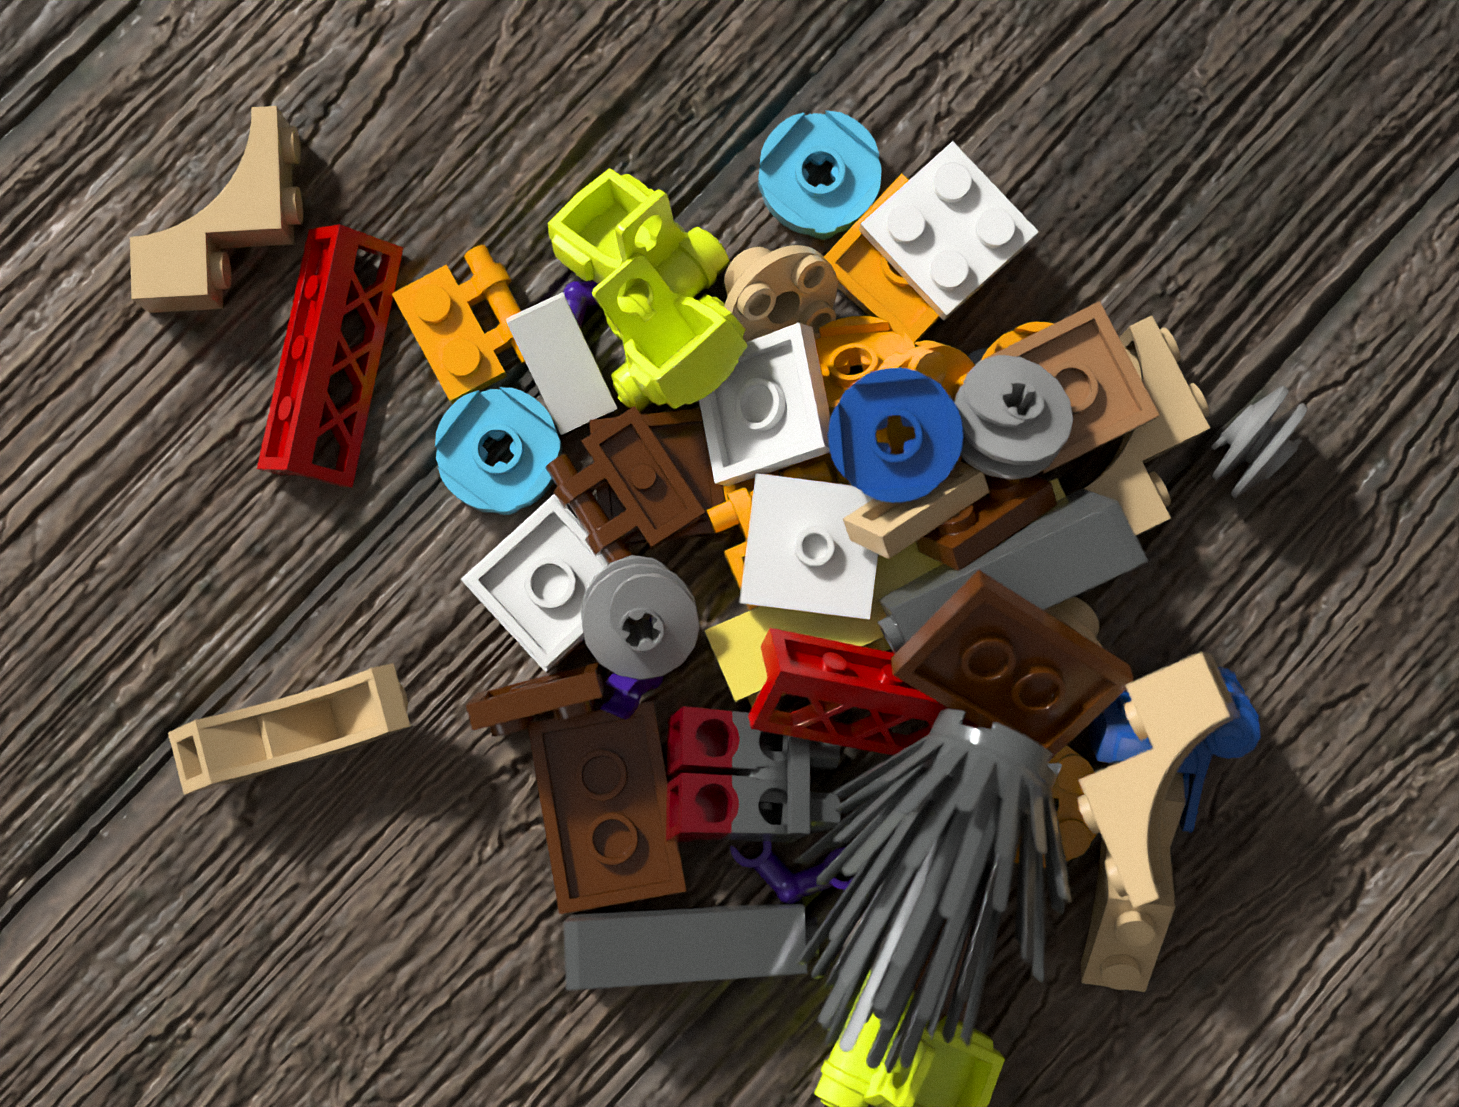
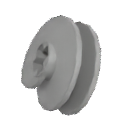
M996 355L979 361L967 373L963 385L955 396V403L963 426V443L960 456L967 464L987 475L1009 480L1032 477L1051 465L1069 438L1073 423L1069 397L1055 377L1042 366L1024 358Z
M1285 385L1280 386L1254 405L1250 404L1211 446L1213 450L1226 444L1231 446L1212 475L1215 481L1221 479L1246 461L1249 463V466L1230 494L1234 499L1263 479L1267 480L1296 452L1298 445L1302 442L1299 437L1291 441L1289 439L1308 411V407L1304 403L1298 404L1273 422H1270L1289 393V389Z
M631 555L611 562L593 577L583 596L581 619L586 645L601 665L619 676L640 680L663 676L682 665L695 647L700 624L693 594L676 573L671 572L667 566L654 558ZM645 613L651 614V621L643 619V615ZM628 617L638 620L635 626L629 624Z

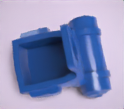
M1221 666L1218 669L1240 717L1222 725L1209 734L1193 749L1177 771L1183 775L1185 805L1179 824L1182 831L1193 832L1203 783L1212 755L1215 754L1223 758L1243 757L1255 749L1260 739L1259 716L1250 703L1249 697L1245 695L1235 672ZM1127 689L1089 724V744L1097 761L1118 764L1153 749L1149 738L1141 741L1137 737L1128 720L1124 704L1132 701Z

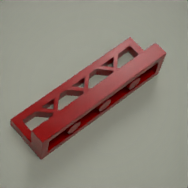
M340 224L309 229L258 460V470L277 475L303 476L340 487H353L391 309L392 293L395 290L404 247ZM358 249L381 257L376 282L364 290L353 270ZM357 308L366 329L363 342L350 350L340 329L343 315ZM344 368L353 385L350 402L337 410L327 390L330 376ZM329 429L332 430L340 445L336 470L312 464L317 437Z
M769 628L760 646L767 679L748 717L751 729L894 756L929 735L939 712L942 709L949 708L894 676L891 658L895 654L892 652ZM783 693L809 698L812 703L792 713L774 710ZM852 707L868 709L871 713V716L852 724L835 722L832 718L833 715ZM912 718L925 720L930 725L910 735L893 733L890 729ZM966 718L962 722V725L975 729L979 727Z

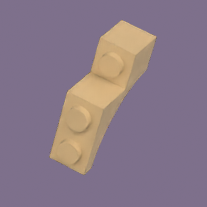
M277 106L252 107L251 127L244 155L229 183L208 206L188 220L169 229L148 235L130 237L131 299L149 313L223 309L222 290L230 289L231 266L228 254L221 252V249L294 244V225L302 224L303 203L299 187H292V164L300 163L301 146L297 127L289 125Z
M1149 316L1129 326L1119 338L1160 416L1125 434L1113 459L1102 474L1084 488L1085 490L1118 501L1135 536L1171 519L1166 507L1171 505L1167 488L1156 472L1153 471L1148 474L1144 463L1196 439L1210 429L1205 419L1209 417V407L1204 395L1194 383L1187 384L1177 364L1181 360L1178 345L1168 329L1165 327L1159 329L1153 316Z
M1200 652L1127 684L1126 688L1132 701L1124 704L1126 715L1137 737L1141 741L1149 738L1153 749L1079 780L1084 795L1078 797L1082 816L1093 834L1101 832L1111 854V858L1105 860L1109 879L1121 898L1129 896L1133 908L1171 893L1161 860L1160 822L1167 792L1175 774L1187 756L1201 741L1222 725L1240 717L1212 654Z
M393 663L370 668L353 676L295 695L194 720L168 732L183 793L186 795L252 779L283 766L346 752L411 726L407 715V695L404 687L398 681Z
M1109 763L1108 767L1113 766L1115 764ZM1177 772L1168 789L1160 822L1161 860L1171 891L1170 894L1133 908L1128 895L1121 898L1115 891L1107 874L1105 860L1111 858V854L1102 836L1094 907L1087 942L1081 960V983L1106 986L1117 990L1127 989L1146 992L1175 909L1170 847L1185 805L1182 773Z

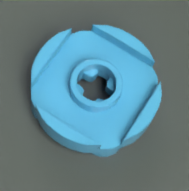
M825 110V114L813 113L805 116V112L792 115L771 132L763 145L758 177L760 193L770 213L781 224L795 232L807 234L816 239L825 240L832 238L839 232L849 230L877 199L881 182V165L876 142L861 123L846 114ZM825 160L831 162L834 166L830 174L834 180L831 185L819 184L814 187L807 182L809 173L804 168L807 163L811 161L819 166Z
M499 387L501 390L489 389L483 392L478 390L458 399L442 417L435 439L438 470L446 487L464 504L482 512L510 515L534 504L550 489L554 481L545 467L551 461L561 456L562 443L551 415L531 395L515 388ZM505 435L514 440L509 448L514 457L508 464L499 461L492 467L484 463L489 454L483 447L485 440L490 437L493 440L499 441Z

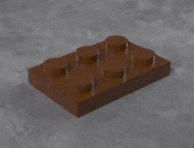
M978 570L891 658L893 675L949 709L966 712L965 718L981 728L991 730L994 722L1030 738L1052 753L1050 760L1127 689V684L1134 682L1129 664L981 570Z
M654 701L639 703L635 712L626 720L604 710H597L562 720H555L553 718L530 722L528 732L559 914L686 892L687 887L679 842H666L668 778Z

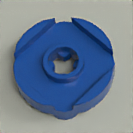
M908 368L880 369L864 375L843 393L830 418L828 429L829 449L837 469L848 479L852 486L863 491L862 493L875 500L884 502L911 501L927 495L948 477L962 449V420L956 403L939 382ZM899 415L901 416L903 426H914L915 439L905 442L903 453L892 454L889 443H878L876 437L877 430L887 427L888 416Z

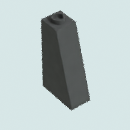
M1080 488L1057 501L1056 506L960 571L942 564L878 599L887 617L878 621V625L890 648L896 654L978 570H981L1044 610L1134 569L1148 560L1119 502Z
M803 903L574 912L564 921L566 990L807 973V963L795 964L818 931L817 917L805 918ZM819 948L812 957H819Z

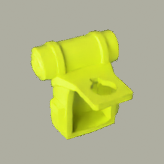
M610 168L578 192L548 222L549 237L555 257L584 281L593 280L599 284L633 254L641 253L648 259L673 292L694 298L702 290L709 289L716 282L717 276L729 266L730 260L723 245L711 233L699 227H695L686 233L678 223L674 222L668 195L661 189L653 191L629 174L620 175ZM635 278L623 284L618 293V305L622 311L628 313L637 312L642 318L652 311V308L647 303L649 298L647 282L643 279ZM604 313L610 329L617 338L622 340L620 332L607 314Z
M641 253L633 254L592 291L595 300L620 332L626 356L624 359L625 363L611 374L613 387L618 394L617 398L628 408L635 406L639 412H642L652 403L657 405L667 403L676 409L683 404L689 405L705 398L731 375L739 362V357L748 347L743 339L746 331L745 328L724 307L725 303L708 294H704L700 299L696 300L692 297L673 292L648 259ZM631 279H643L649 286L647 303L652 308V311L644 318L637 312H624L618 305L619 290L625 282Z
M913 990L879 1067L872 1069L866 1064L867 1055L880 1028V1019L876 1018L873 1013L871 1019L864 1024L857 1042L850 1052L846 1053L840 1050V1038L835 1043L828 1060H825L821 1067L822 1075L814 1094L827 1107H868L869 1104L874 1107H987L1005 1058L1000 1051L993 1048V1040L975 1028L970 1045L967 1047L961 1038L964 1023L959 1020L953 1040L946 1043L942 1035L947 1017L945 1016L938 1022L932 1040L926 1030L929 1021L927 1020L911 1065L908 1068H903L899 1057L893 1072L887 1074L884 1060L915 993Z

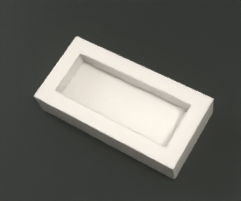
M564 292L506 318V323L560 435L588 423L589 420H595L617 409L613 396Z

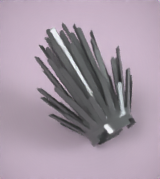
M942 709L929 735L834 791L832 794L845 798L861 789L838 805L835 810L836 812L848 814L859 805L861 806L795 861L807 864L825 848L834 849L841 842L847 843L867 825L817 877V885H826L841 870L847 875H854L857 872L795 965L808 963L823 940L829 937L831 942L817 962L811 975L815 980L823 977L873 898L823 988L835 986L819 1015V1022L822 1024V1028L829 1030L825 1041L826 1046L838 1042L840 1038L839 1048L846 1053L854 1048L864 1024L871 1019L872 1014L874 1013L875 1017L880 1019V1028L866 1058L867 1066L872 1069L879 1067L943 922L947 918L884 1060L887 1074L893 1072L899 1057L903 1068H908L911 1065L927 1020L929 1021L926 1030L931 1040L933 1039L976 912L942 1031L944 1041L946 1043L951 1042L956 1031L963 1003L968 1000L961 1038L969 1047L988 968L993 962L1001 915L1007 907L1011 874L1018 846L1019 863L1015 939L1021 945V958L1029 965L1033 963V975L1041 983L1044 982V944L1046 942L1043 854L1052 909L1063 915V899L1071 902L1068 886L1069 875L1052 788L1062 768V764H1048L1052 755L1049 750L1030 738L999 723L994 722L991 730L981 727L975 729L962 725L967 713L955 709Z

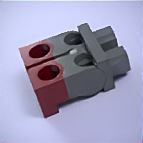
M683 706L668 719L667 776L677 777L667 783L666 842H691L695 839L792 843L808 834L833 830L840 824V813L835 811L837 806L840 805V799L832 793L810 792V771L831 772L835 770L840 759V745L751 729L749 713Z

